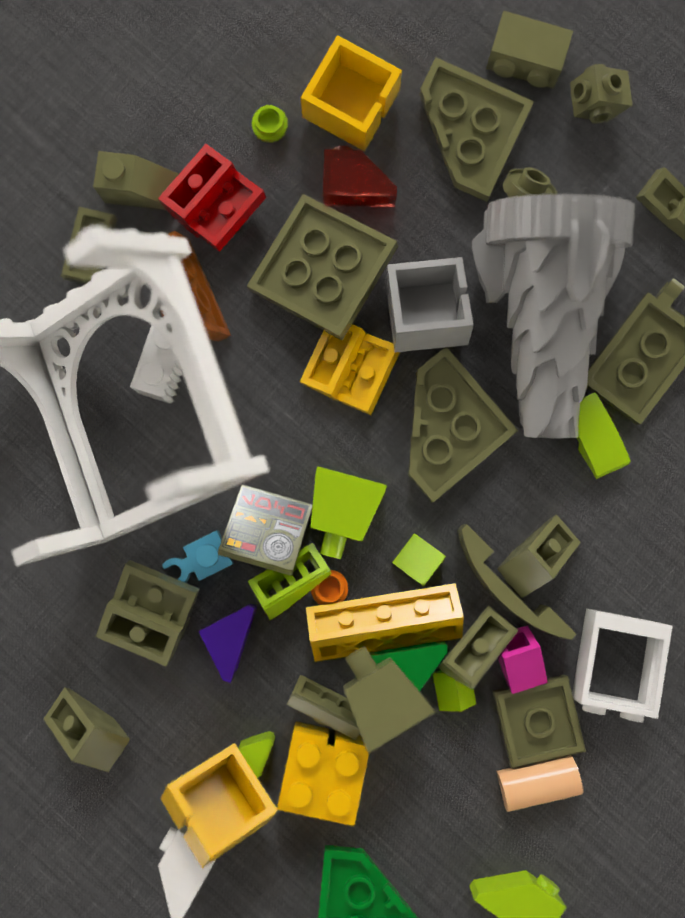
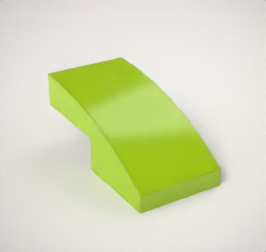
M596 392L583 397V400L580 402L578 438H576L579 442L578 450L595 478L598 479L629 465L631 460L613 421Z

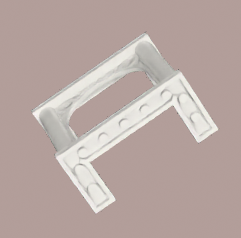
M104 226L86 228L79 233L77 240L64 248L69 265L109 269L93 274L90 282L82 287L68 291L65 299L45 307L43 314L36 319L28 320L24 323H13L11 319H0V366L11 373L26 388L36 402L44 419L81 528L35 539L12 550L16 566L109 542L269 471L264 455L252 458L250 456L181 262L182 259L192 254L186 238L170 237L166 233L142 234L134 229L115 231L106 230ZM147 284L151 288V298L149 304L143 308L140 302V291L142 286ZM128 296L129 301L127 304H124L122 299ZM159 309H161L164 313L163 318H161L158 314ZM132 315L152 324L162 333L174 350L215 465L177 472L146 487L151 499L150 501L114 517L80 417L76 382L80 358L92 334L103 323L114 317ZM79 328V334L76 336L73 330ZM63 337L70 345V354L67 357L60 353L57 346V341Z

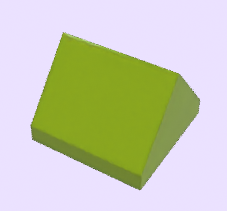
M443 671L433 672L439 711L461 712L476 705L474 688H468Z
M267 731L243 739L238 747L257 778L261 777L273 746L274 732Z

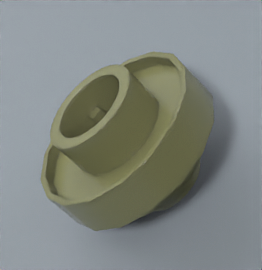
M515 168L510 170L502 185L508 198L527 195H557V191L550 183L549 177L535 168Z

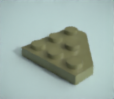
M435 57L420 88L419 96L454 187L487 202L534 101Z
M447 347L440 350L417 370L408 475L430 502L433 503L518 432V429Z

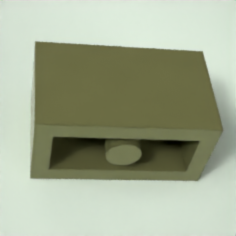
M503 10L486 69L494 71L495 74L501 77H515L528 81L535 87L554 88L565 62L573 30Z

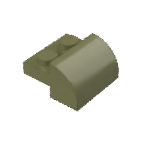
M130 560L124 566L113 599L107 603L95 637L167 666L184 636L200 589Z

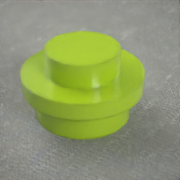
M265 105L259 108L253 115L252 129L256 137L261 141L276 142L286 134L288 128L287 117L280 108L273 105Z

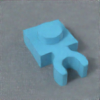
M216 530L184 546L186 558H171L166 560L162 566L164 569L170 568L173 565L180 567L181 576L177 580L186 583L193 572H195L198 580L201 581L233 565L234 562L231 558L218 555L222 537L219 531Z

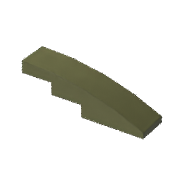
M665 167L657 169L639 192L636 199L685 241V187Z

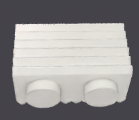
M151 325L130 387L139 394L170 404L174 402L172 397L177 395L175 389L179 388L177 383L181 381L179 376L183 375L177 356L167 339L158 329Z

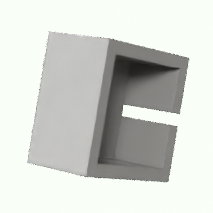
M462 257L387 264L386 292L394 352L469 344L473 329V319L469 294H466L467 282Z

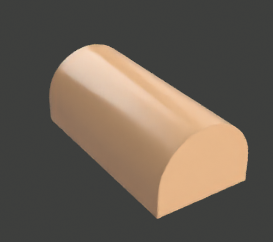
M571 755L513 769L507 768L496 771L507 812L583 794L581 777L575 760Z

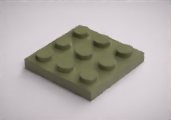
M303 194L247 287L254 294L343 340L387 267V264L396 252L398 243L396 240Z

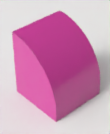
M528 625L518 628L519 631L498 656L502 672L512 694L548 683L541 647Z

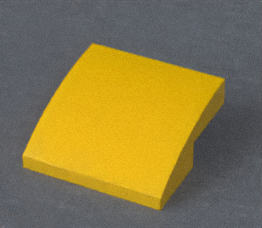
M351 325L343 340L323 331L301 377L300 383L338 402L371 415L400 352H394L393 343L367 334L363 328Z

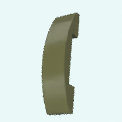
M467 524L461 525L457 529L459 542L470 568L482 586L501 606L520 620L546 633L570 640L577 635L549 606L540 604L532 612L484 563L494 551Z

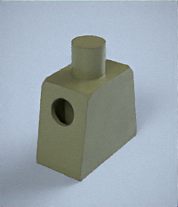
M366 646L345 658L356 678L343 685L344 691L369 753L435 713L424 696L390 657L376 665Z

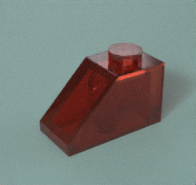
M336 146L332 149H324V205L395 207L397 186L362 150H353L349 146Z

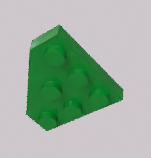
M325 845L318 918H418L363 848Z

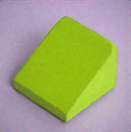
M414 533L392 563L420 585L424 586L446 556Z

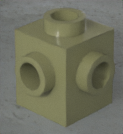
M595 64L587 67L584 73L570 82L573 112L576 118L590 119L592 123L608 122L633 106L629 75L626 70L609 68L604 64Z

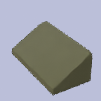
M488 605L438 668L458 682L473 689L519 630Z

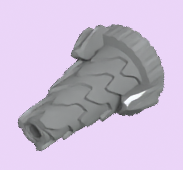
M527 195L492 201L488 204V209L484 211V229L472 240V252L479 281L485 292L486 303H498L508 293L507 328H513L511 369L512 373L516 374L520 423L524 428L525 437L578 438L580 402L583 400L587 388L589 354H596L598 317L604 314L605 298L620 271L625 248L631 247L633 242L635 203H632V201L596 195Z

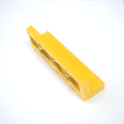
M456 583L306 607L310 644L315 662L347 657L366 646L369 652L463 637L464 616Z

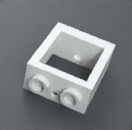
M586 609L572 691L573 699L583 704L582 710L599 715H605L606 709L620 711L621 718L635 722H643L644 716L658 719L672 626ZM599 628L648 637L638 701L589 691Z

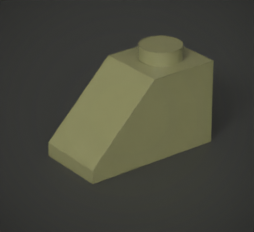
M98 151L93 187L104 203L166 210L158 198L179 174L137 155Z
M556 514L514 549L497 570L502 574L506 582L523 598L554 579L581 542Z
M66 687L44 717V721L72 762L102 771H110L130 740L113 717Z

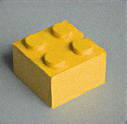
M337 35L300 97L302 118L365 151L380 126L381 117H385L400 91L402 70Z
M296 721L277 810L354 826L369 752L365 747L362 736L358 735L355 740L336 730L334 745L327 744L329 728Z
M235 743L168 784L161 797V801L179 830L184 826L188 828L183 838L202 869L267 824L278 811Z

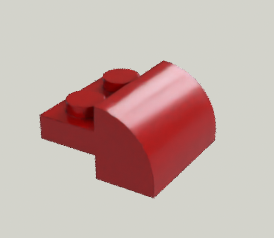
M205 144L159 196L158 200L184 228L196 238H202L220 252L267 197L264 190L239 173L231 161Z

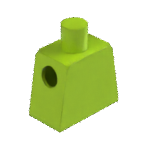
M317 466L310 528L325 532L320 554L342 559L347 538L363 541L387 485Z

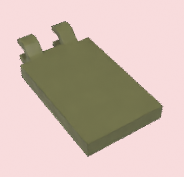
M674 278L661 288L656 297L648 292L641 298L588 368L587 389L593 393L596 392L599 398L636 425L642 424L685 367V316L671 307V304L685 286Z

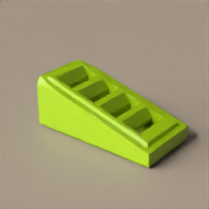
M313 543L302 548L296 560L293 572L298 569L303 577L302 579L296 581L293 575L290 576L267 569L248 580L250 587L270 620L283 613L332 574ZM307 560H310L316 569L312 573H309L304 565ZM283 579H286L290 585L285 589L280 585ZM274 588L277 594L270 597L267 592Z

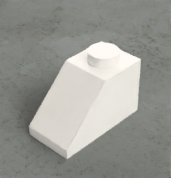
M186 826L180 830L171 827L159 847L160 850L165 852L158 867L171 918L184 917L215 862L214 860L203 869L201 868L183 838L188 830Z

